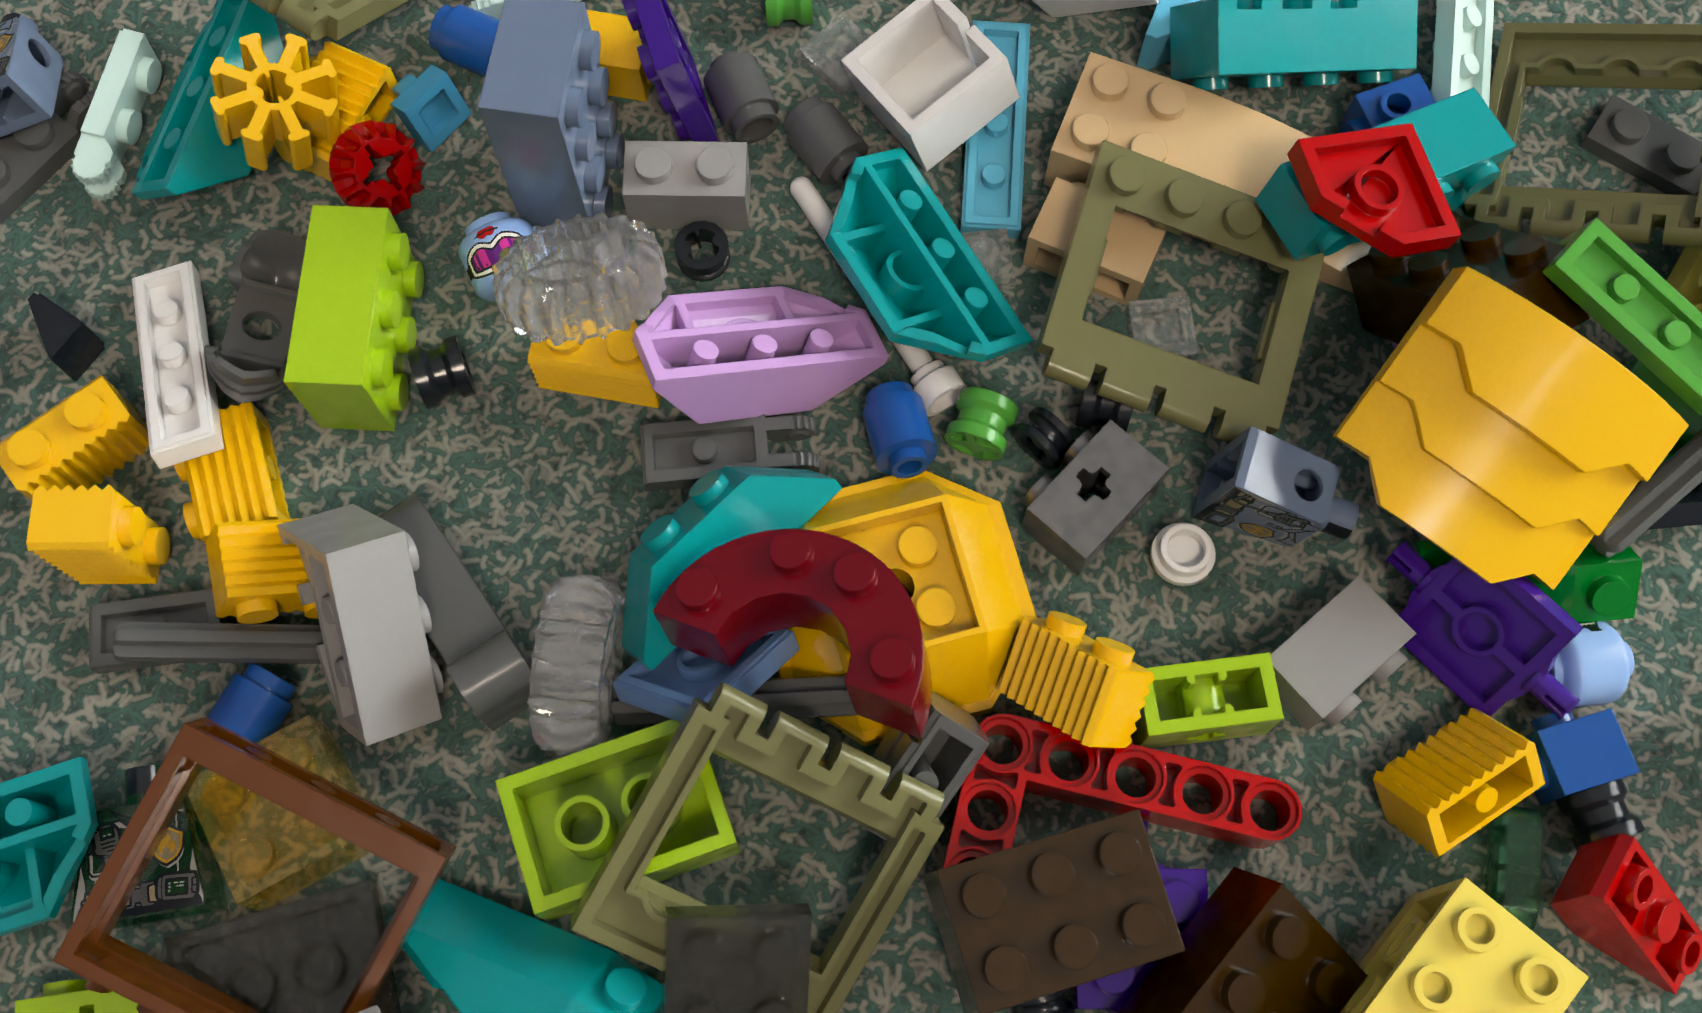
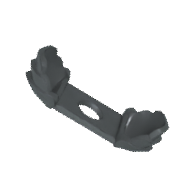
M258 230L251 235L249 243L243 244L239 248L236 262L228 269V279L238 289L221 348L207 345L204 347V357L209 374L220 389L238 403L259 401L281 390L286 385L283 381L306 246L305 240L287 231ZM264 317L275 322L280 329V333L270 340H258L246 334L242 325L250 318Z

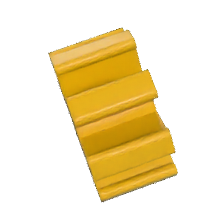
M252 33L239 38L244 69L225 63L223 57H216L210 68L215 96L210 98L217 133L225 146H229L232 144V140L242 137L247 164L262 171L268 169L267 158L276 140H284L291 155L293 169L300 171L311 167L314 163L310 135L326 140L328 146L333 147L341 134L338 109L340 106L337 72L329 59H324L322 65L310 68L307 40L290 33L285 36L286 47L278 64H269L263 52L260 34Z

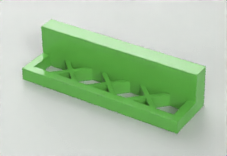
M1597 218L1558 242L1557 244L1565 247L1542 273L1702 417V313Z

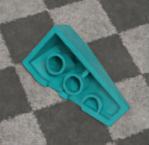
M441 879L437 882L402 947L431 987L442 989L459 1013H660L670 993L668 988L613 950ZM394 913L388 918L386 927L388 926Z

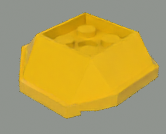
M926 470L911 478H897L891 475L842 488L800 529L820 531L839 536L859 545L881 560L912 595L911 600L920 621L931 668L932 691L968 712L973 717L990 713L1001 694L998 692V687L1023 616L1037 618L1001 502ZM802 627L787 628L794 632L800 650L778 670L780 678L847 675L851 654L843 643L821 630ZM859 715L819 717L842 730V733L864 746L882 742L891 727Z

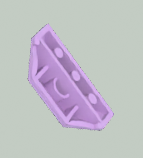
M784 286L668 295L651 313L645 323H642L634 331L632 338L653 390L698 424L753 418L763 414L770 416L811 411L883 366L889 357L866 309L848 305L844 309L823 297Z

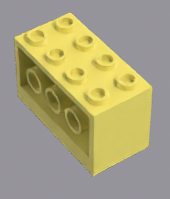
M1464 877L1410 896L1359 964V967L1368 976L1340 1013H1564L1589 977L1484 891Z

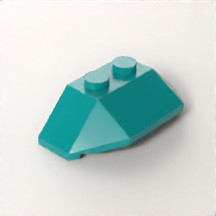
M248 0L216 1L214 5L215 11L211 19L203 26L186 58L142 156L136 175L137 180L132 189L133 195L141 200L175 196L248 176L250 171L254 169L247 164L242 137L232 140L231 145L225 146L217 133L210 98L215 96L210 68L216 57H223L225 63L244 69L239 38L252 33L260 34L263 52L269 64H278L284 48L274 14H269Z
M900 147L856 157L850 167L825 243L890 342L977 362H984L1028 347L1033 339L904 148Z
M724 466L720 470H712L703 475L691 487L689 491L690 498L672 515H664L652 522L641 535L640 541L642 543L629 554L622 634L623 649L652 671L676 648V646L671 645L653 613L661 596L672 582L700 557L731 540L767 530L802 528L842 489L840 484L834 478L807 469Z
M77 757L0 783V937L56 919L98 827L86 758Z

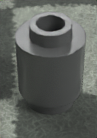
M735 51L718 56L711 63L703 82L725 131L734 135L738 142H747V144L768 137L778 127L779 119L777 113L779 105L756 57L748 53Z
M817 96L801 101L789 112L784 120L783 128L788 133V144L825 186L836 183L840 186L845 185L850 167L855 158L865 156L868 153L866 142L837 108L830 102L824 103Z

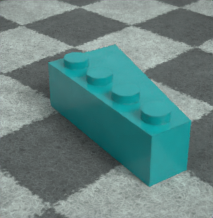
M1200 0L1170 7L1171 79H1192V86L1206 91L1228 89V78L1247 77V89L1284 87V76L1302 75V86L1338 85L1339 73H1356V84L1393 82V71L1416 69L1418 0Z
M1474 87L1373 127L1380 128L1408 123L1413 124L1451 211L1454 212L1471 194L1484 189L1500 176L1501 171L1497 166L1516 147V144ZM1290 161L1280 164L1255 199L1295 261L1320 253L1328 256L1338 252L1347 245L1362 241L1309 209Z

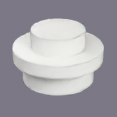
M1178 522L1164 527L1156 535L1150 549L1151 563L1157 574L1165 581L1178 586H1190L1199 583L1209 574L1215 563L1216 552L1210 536L1200 527L1190 523Z

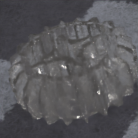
M599 212L593 217H583L578 213L573 219L562 221L556 218L555 223L545 227L534 226L532 234L517 236L513 239L512 247H506L500 251L499 261L492 266L494 275L493 286L495 289L493 294L499 312L503 313L505 322L511 324L515 335H528L531 342L534 343L550 339L554 346H560L567 340H576L579 345H582L586 339L597 336L606 340L607 333L615 330H630L631 321L645 320L650 316V308H655L662 303V292L667 289L665 279L667 277L666 265L661 245L657 243L655 233L647 230L644 222L629 221L627 215L621 214L608 218L605 212Z
M583 574L575 575V577H558L546 594L545 606L540 610V622L538 629L535 631L536 640L534 652L531 654L532 668L528 680L530 681V696L527 703L531 710L529 724L532 728L531 734L541 750L556 751L557 755L567 756L607 742V736L611 733L614 714L610 713V705L613 701L615 690L612 683L622 674L623 657L625 654V650L622 647L625 598L616 581L602 580L600 576Z

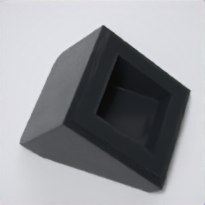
M33 293L28 298V302L46 352L54 364L73 381H77L103 352L105 344L81 320L41 293L38 295Z

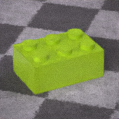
M312 205L283 382L320 428L395 431L397 411H405L408 404L409 384L407 376L403 374L405 354H407L409 349L416 346L417 329L415 319L411 317L413 298H420L423 293L424 268L422 262L416 261L410 250L408 236L406 233H401L389 208Z
M671 719L495 780L534 915L549 922L574 913L681 722ZM710 757L643 874L655 881L661 882L742 853Z

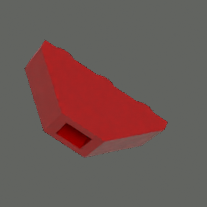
M1618 833L1579 847L1550 905L1574 935L1665 991L1676 995L1685 975L1692 974L1701 961V930L1635 837Z

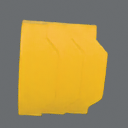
M1466 266L1451 270L1333 434V437L1369 462L1372 487L1376 504L1438 546L1485 582L1493 584L1530 575L1548 589L1554 590L1593 536L1601 534L1639 481L1648 482L1689 425L1654 390L1588 339L1512 290Z

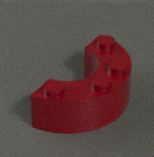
M807 529L767 530L731 540L711 550L686 568L664 592L653 610L671 645L729 667L734 665L747 646L769 632L792 627L821 630L843 643L851 654L845 685L856 714L920 739L922 737L931 705L932 680L928 654L917 612L905 587L896 575L876 556L851 541L832 534Z

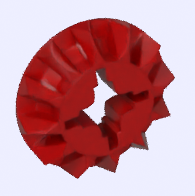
M373 120L354 124L343 131L333 145L329 158L331 181L342 201L347 206L389 208L392 216L411 208L409 199L413 193H419L424 188L421 184V170L426 164L417 155L414 148L415 139L406 137L396 129V124ZM370 154L375 159L388 156L394 158L390 161L391 165L386 170V174L390 179L389 183L385 179L363 183L369 177L368 173L373 168V163L369 159Z

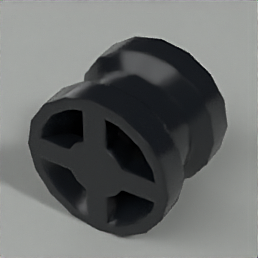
M456 335L444 338L440 347L427 350L419 346L407 351L414 380L421 398L428 409L440 406L444 397L458 394L465 398L476 394L469 364Z
M1093 372L1087 388L1083 390L1075 425L1089 428L1094 424L1105 426L1111 419L1126 432L1133 408L1095 395L1100 374Z
M1623 779L1608 782L1555 801L1560 813L1569 817L1576 831L1572 841L1577 851L1581 845L1618 833L1631 836L1645 831L1640 817L1631 814L1626 806L1624 799L1628 791Z

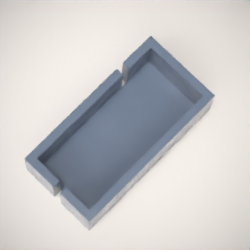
M504 0L478 103V110L519 217L531 224L535 234L595 242L599 222H608L611 216L613 189L612 186L605 184H608L611 169L619 170L621 168L624 156V135L616 132L617 105L616 102L608 100L609 72L608 68L600 67V34L598 31L591 30L585 2L571 0Z

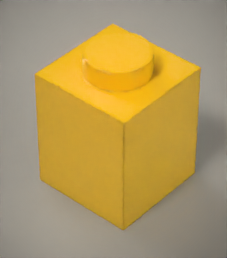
M587 10L591 30L598 31L600 34L599 63L600 67L608 68V95L647 102L652 83L649 82L638 55L637 46L642 45L638 30L634 31L627 16Z

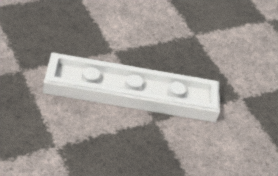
M188 261L132 278L150 456L157 466L162 469L224 449L215 381L208 372L204 357L205 345L210 346L201 280L198 271L192 261Z

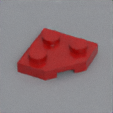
M1412 123L1298 139L1287 153L1309 209L1391 258L1448 249L1462 235Z

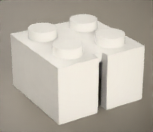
M915 0L841 59L860 100L926 171H929L1020 98L1007 57L975 25L970 27L967 17L950 0Z

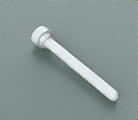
M803 176L796 177L790 184L791 195L825 243L834 214L810 179ZM892 342L913 373L911 383L914 386L913 390L922 397L928 416L937 415L956 404L959 392L963 388H967V386L953 366H945L941 360L934 361L925 349Z

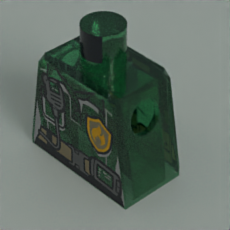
M161 765L138 766L125 770L126 806L96 811L98 827L77 871L71 911V926ZM187 798L184 799L112 930L228 911L226 892L205 806Z

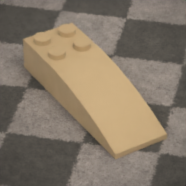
M1090 52L1051 148L1043 185L1052 187L1056 177L1070 183H1086L1095 150L1103 140L1257 197L1280 164L1290 161L1287 153L1298 139L1311 136L1265 114L1206 90ZM1183 232V234H1186V235H1189V236H1192V237H1195V238H1198V239H1201V240H1203V241H1206V242H1209V243H1210V241H1208V240H1205V239H1203V238H1200V237H1197V236H1195V235L1189 234V233H1187V232ZM1364 241L1347 245L1334 254L1325 256L1318 281L1353 292L1347 265L1369 254L1372 246Z

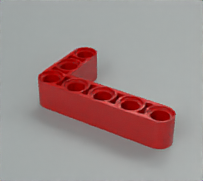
M998 713L982 721L979 724L981 730L984 731L987 737L1003 735L1010 738L1017 748L1018 758L1009 764H997L991 761L985 755V752L980 757L960 787L941 869L1012 848L1024 792L1116 815L1139 809L1142 820L1148 821V823L1257 849H1264L1275 845L1298 829L1302 819V804L1297 793L1288 784L1276 779L1130 744L1126 748L1088 747L1082 745L1081 741L1071 738V735L1063 733L1061 729L1053 727L1052 724L1012 714ZM1057 751H1068L1074 754L1082 766L1081 778L1074 781H1065L1058 778L1050 768L1049 755ZM1121 767H1132L1139 770L1147 783L1145 796L1138 798L1124 794L1116 783V770ZM1197 783L1209 792L1212 798V808L1209 814H1198L1185 804L1182 791L1184 784ZM978 799H990L996 802L1004 815L1003 825L992 831H984L977 828L970 821L968 806ZM1252 799H1262L1273 806L1277 814L1275 831H1266L1255 824L1250 815Z

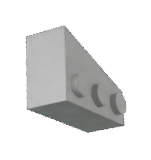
M355 504L277 525L283 545L293 543L298 546L309 582L297 585L296 587L302 606L314 602L316 605L324 643L315 647L341 727L365 746H369L442 719L438 694H441L444 689L443 678L436 661L429 655L426 634L431 632L432 622L426 603L417 594L413 572L419 569L420 563L418 551L411 536L405 530Z

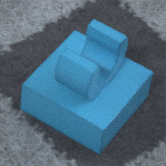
M430 65L418 78L411 74H406L391 89L397 98L390 105L415 141L431 153L472 114L448 74L434 65Z

